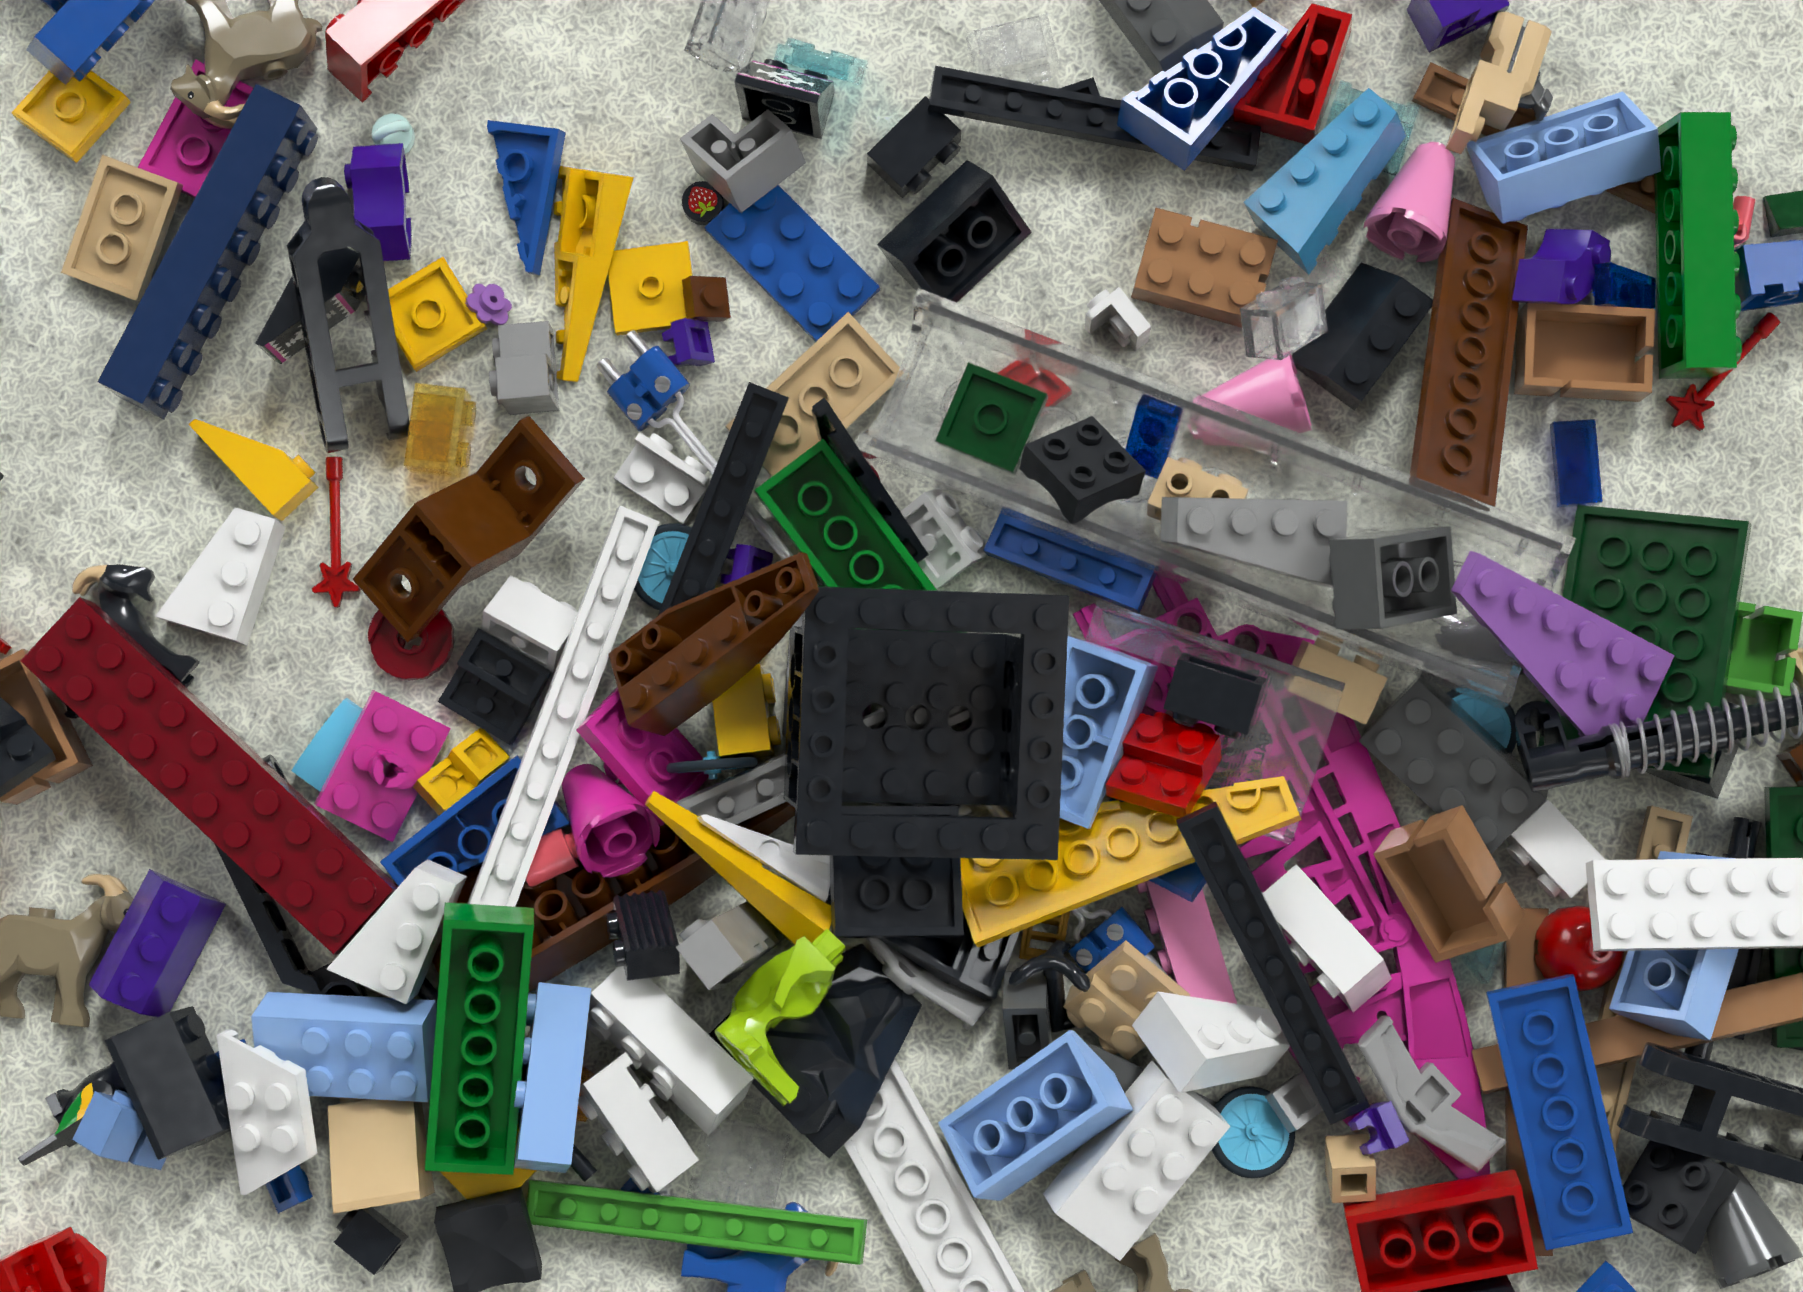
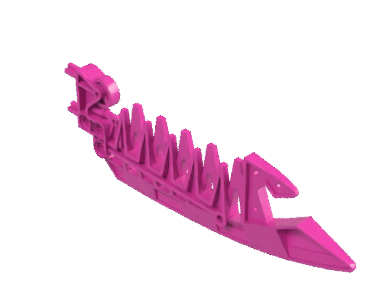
M1170 565L1155 572L1156 577L1152 584L1166 611L1163 615L1113 639L1095 603L1072 614L1087 642L1122 652L1158 666L1141 712L1153 716L1156 712L1166 713L1167 710L1163 709L1168 694L1167 684L1171 683L1177 660L1184 652L1197 657L1201 654H1210L1216 658L1218 663L1246 672L1253 668L1259 669L1256 660L1263 655L1266 647H1269L1282 675L1286 678L1302 641L1304 640L1311 644L1315 643L1312 639L1261 630L1249 624L1238 626L1217 636L1197 597L1190 601L1188 600ZM1188 616L1195 619L1199 626V633L1191 638L1181 635L1177 628L1179 618ZM1248 635L1255 641L1256 650L1253 655L1243 656L1237 652L1234 645L1237 636ZM1260 671L1259 674H1255V675L1264 677L1263 675H1261V671ZM1267 684L1266 688L1264 687L1265 692L1253 725L1254 727L1259 712H1261L1257 726L1261 732L1272 733V735L1266 736L1267 739H1270V741H1266L1269 742L1268 746L1265 747L1267 750L1256 749L1246 752L1247 757L1243 765L1246 753H1244L1243 758L1242 754L1227 757L1224 753L1222 760L1230 762L1229 767L1224 768L1218 765L1214 772H1226L1239 768L1238 765L1242 758L1241 768L1237 770V776H1235V772L1233 776L1228 777L1226 787H1228L1230 780V786H1232L1233 782L1249 781L1245 779L1246 777L1251 780H1260L1284 776L1298 802L1296 806L1302 820L1254 838L1240 847L1246 859L1282 848L1252 871L1262 892H1265L1287 873L1284 869V863L1317 839L1328 861L1301 868V870L1333 905L1347 896L1357 918L1349 920V922L1377 953L1393 948L1397 970L1396 973L1390 974L1392 979L1355 1012H1352L1338 995L1333 999L1319 982L1311 986L1342 1050L1345 1044L1359 1043L1361 1036L1378 1020L1377 1013L1384 1011L1386 1016L1392 1019L1394 1028L1418 1070L1426 1062L1433 1063L1462 1094L1451 1106L1486 1128L1479 1078L1471 1051L1473 1050V1045L1450 959L1435 963L1373 855L1390 830L1401 826L1368 750L1359 742L1361 735L1353 719L1287 689L1273 696ZM1266 692H1267V696H1266L1265 703H1264V705L1262 706V703H1263L1265 694H1266ZM1292 697L1295 698L1308 727L1294 734L1278 705ZM1200 720L1197 722L1206 724L1214 730L1215 725ZM1225 735L1220 737V743H1223ZM1311 735L1326 763V766L1314 772L1298 744L1299 741ZM1229 738L1227 744H1221V749L1228 747L1237 739ZM1254 751L1266 752L1264 759H1261L1263 754L1254 753ZM1252 759L1263 760L1261 767H1259L1260 762L1251 761V760H1252ZM1250 765L1253 768L1260 770L1259 772L1254 771L1247 773L1248 770H1253L1249 767ZM1328 774H1331L1344 803L1335 809H1332L1318 782L1319 779ZM1226 780L1220 783L1223 784L1222 787H1224ZM1347 813L1361 843L1355 847H1352L1338 820L1339 817ZM1365 853L1380 899L1358 859V856ZM1284 934V936H1285V938H1286L1288 944L1290 945L1292 942H1291L1290 939ZM1299 962L1304 974L1316 970L1310 963L1303 966ZM1289 1047L1288 1051L1302 1070L1293 1050ZM1360 1112L1352 1116H1349L1343 1119L1342 1121L1349 1126L1348 1122L1351 1121ZM1413 1133L1457 1180L1490 1174V1160L1477 1173L1418 1134Z

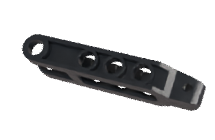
M329 177L317 178L307 184L302 193L305 221L287 244L320 433L326 452L331 453L349 448L340 387L376 381L378 398L386 414L389 433H386L389 441L410 437L411 427L380 241L374 237L373 231L354 218L352 203L344 188L336 180ZM351 247L359 253L361 270H357L358 279L365 290L368 310L364 311V315L372 331L375 350L371 351L373 363L336 370L317 261L324 251Z
M270 754L262 758L287 781L274 756ZM215 844L281 982L311 994L368 997L363 985L327 970L331 963L315 971L308 970L274 898Z
M1646 1043L1639 1061L1641 1066L1658 1074L1693 1084L1694 1087L1682 1119L1651 1110L1650 1114L1632 1109L1624 1104L1617 1122L1618 1127L1651 1141L1803 1185V1154L1801 1158L1784 1154L1774 1146L1766 1143L1764 1147L1747 1143L1732 1133L1727 1132L1726 1136L1718 1134L1731 1096L1803 1117L1802 1087L1659 1044Z

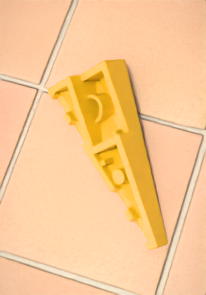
M560 166L558 179H562V201L554 203V215L561 216L558 241L554 243L555 305L564 307L565 329L556 331V343L563 344L561 367L557 371V379L574 382L579 380L634 177Z
M655 791L648 797L645 805L793 945L804 936L812 943L826 929H830L832 923L830 905L763 868L762 862L700 823L697 819L699 816Z

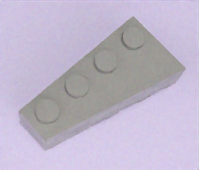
M1162 497V542L1311 582L1319 586L1333 588L1332 570L1329 565V540L1346 538L1347 501Z
M746 901L710 921H705L704 919L696 920L679 934L683 942L676 949L707 989L716 990L726 986L783 941L785 937Z

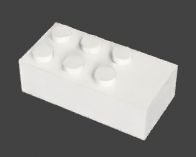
M624 966L616 968L591 993L588 1013L589 1021L587 1022L591 1032L602 1041L609 1039L620 1050L618 1056L626 1052L633 1062L630 1068L633 1071L640 1069L651 1080L648 1084L654 1093L664 1101L670 1098L708 1136L745 1099L754 1078L650 978L627 981Z
M1153 1060L1125 1092L1133 1111L1084 1143L1043 1192L1056 1215L1119 1261H1121L1231 1127L1214 1106L1194 1091L1179 1093L1161 1066Z

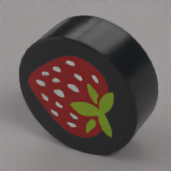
M699 181L691 184L684 191L682 207L686 217L691 222L698 225H707L724 209L723 196L708 182Z

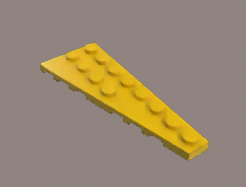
M1284 776L1234 783V786L1203 790L1191 811L1192 813L1216 801L1238 845L1302 820ZM1119 800L1102 802L1090 829L1060 818L1058 860L960 858L962 908L974 944L977 947H981L1196 862L1177 826L1176 820L1180 818L1132 803L1120 802Z

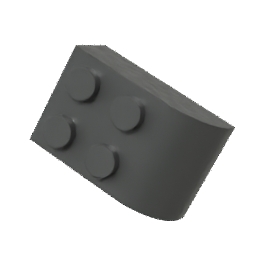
M1451 526L1392 530L1329 540V565L1332 570L1334 596L1332 608L1335 614L1336 629H1383L1457 614L1456 596L1451 592L1455 583Z

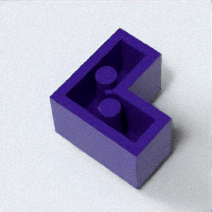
M1411 0L1407 12L1430 53L1492 23L1497 12H1506L1510 4L1508 0Z

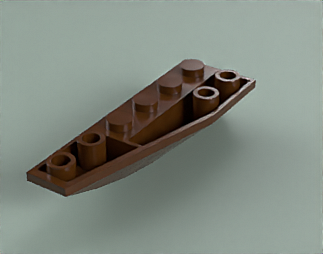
M803 552L797 553L668 608L611 651L608 655L628 726L666 736L726 692L752 670L792 628L819 592L808 555Z

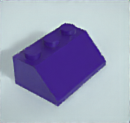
M149 869L89 986L102 999L141 1015L159 1017L170 1012L226 903Z

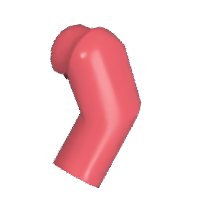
M1747 196L1734 197L1733 209L1737 210L1739 216L1738 231L1734 235V248L1749 238L1755 206L1754 198Z

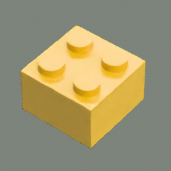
M757 664L726 692L712 701L718 751L721 759L775 756L774 746L781 745L779 721L776 716H770L768 705L776 703L774 681L771 673L764 674L761 665Z

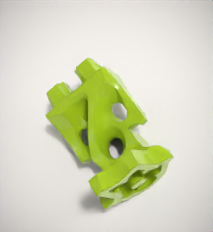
M826 929L812 943L805 936L798 939L793 947L776 955L758 968L735 995L729 1017L715 1029L717 1038L735 1060L783 1106L787 1103L791 1104L796 1099L799 1086L789 1077L775 1057L766 1033L771 1027L774 1028L784 1019H797L812 1014L826 996L832 985L835 968L843 960L842 953L846 948L829 929Z

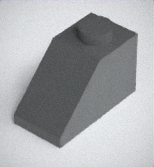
M1043 971L1035 973L1027 981L1015 987L1009 984L1012 972L1004 973L1002 1011L1009 1069H1015L1051 1043L1048 989Z

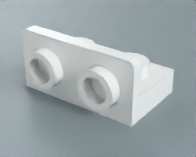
M1120 287L1111 294L1107 289L1103 290L1087 304L1089 310L1085 316V330L1089 334L1109 320L1112 325L1108 329L1122 347L1129 344L1134 351H1137L1148 342L1151 325Z
M639 432L635 438L637 444L614 476V479L685 525L707 491L710 479L705 474L708 469L690 456H687L683 461L672 454L673 446L657 434L652 433L650 438Z
M940 488L924 492L900 511L929 554L918 565L936 589L942 588L973 563L979 562L987 556L983 551L981 536L974 528L966 525L958 514L959 507L954 498L947 492H943Z

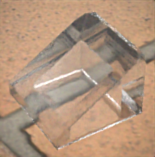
M1325 247L1316 258L1317 264L1309 275L1296 263L1292 264L1289 270L1313 304L1348 280Z

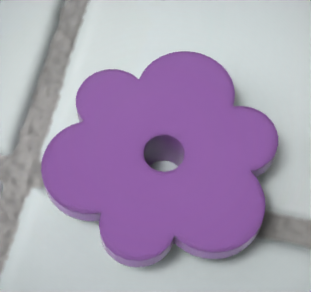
M475 284L472 288V293L466 298L467 307L472 312L477 313L476 316L480 322L488 323L491 321L498 326L504 325L508 321V312L511 310L512 304L508 299L504 298V291L500 286L489 284L485 287L482 284Z

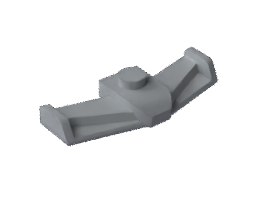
M867 938L883 959L882 971L906 994L911 995L917 991L964 1021L965 1024L962 1027L969 1030L991 1006L992 1000L986 1001L953 983L947 984L880 939Z
M1381 1016L1361 1036L1358 1047L1388 1100L1392 1102L1403 1128L1408 1133L1418 1134L1477 1173L1507 1142L1451 1106L1462 1094L1433 1063L1426 1062L1418 1070L1389 1016Z

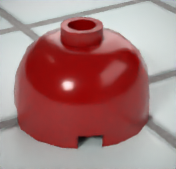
M1580 905L1558 908L1546 916L1537 929L1535 940H1539V954H1535L1536 964L1545 979L1573 974L1578 992L1601 988L1615 977L1622 966L1624 951H1593L1589 907Z

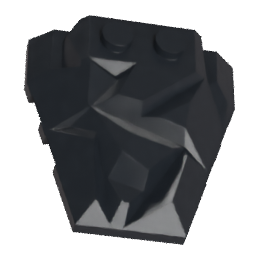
M862 943L842 953L843 960L835 968L832 985L815 1012L802 1018L784 1019L774 1028L771 1027L766 1033L775 1057L789 1077L799 1086L796 1099L791 1104L787 1103L783 1106L755 1078L752 1081V1084L771 1104L828 1158L860 1129L877 1092L880 1090L896 1055L922 1007V1004L912 994H906L883 973V964ZM729 1013L709 1035L735 1060L715 1034V1029L729 1017Z

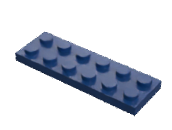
M1569 974L1486 992L1545 1249L1551 1250L1633 1233L1574 975Z

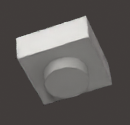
M1304 1072L1294 1075L1265 1096L1288 1133L1298 1130L1323 1111Z

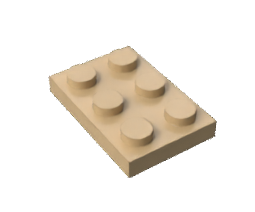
M102 155L61 273L140 302L149 285L184 185Z

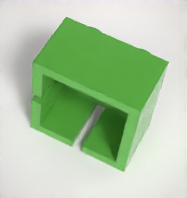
M1740 602L1726 693L1742 694L1743 696L1756 698V691L1759 690L1764 699L1774 700L1773 688L1776 686L1779 688L1782 698L1791 696L1790 684L1794 679L1796 658L1786 657L1778 661L1775 660L1776 655L1783 656L1798 650L1803 612L1770 606H1762L1755 610L1756 604Z

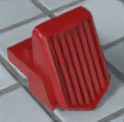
M68 1227L38 1239L1 1258L0 1292H104L107 1258L85 1237L74 1233L72 1227Z

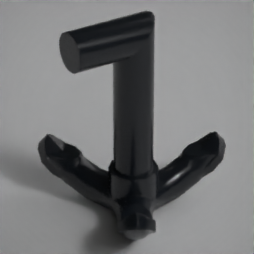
M1062 940L1055 941L1044 954L1031 958L1015 969L1009 978V984L1015 987L1027 981L1035 973L1043 971L1047 981L1053 1033L1076 1027L1069 1020L1067 1009L1063 1007L1066 1001L1063 975L1077 989L1083 992H1087L1090 988L1088 976L1081 972L1073 962L1064 957L1063 954L1068 951L1070 944Z

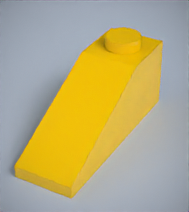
M197 419L188 424L267 510L280 521H283L319 488L310 479L316 472L299 454L292 459L282 450Z

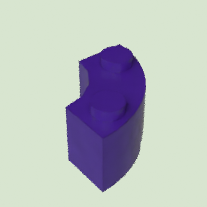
M403 143L353 147L351 163L345 164L344 175L347 189L353 190L354 218L373 231L374 237L379 239L383 262L410 260L412 225L411 218H406L405 193H410Z
M1546 229L1542 244L1537 253L1530 259H1519L1512 300L1520 303L1564 305L1575 304L1581 301L1596 284L1602 269H1606L1610 264V240L1593 230Z

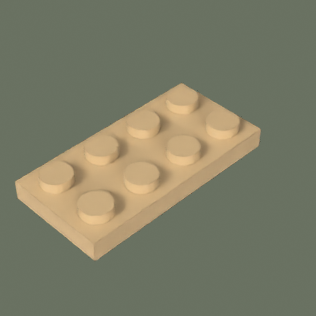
M849 312L766 388L789 397L762 466L771 477L820 441L812 415V406L822 398L827 400L845 429H847L905 374ZM734 419L731 420V421L725 426V428H726L729 432H730V429H731L732 424H733V422H734Z

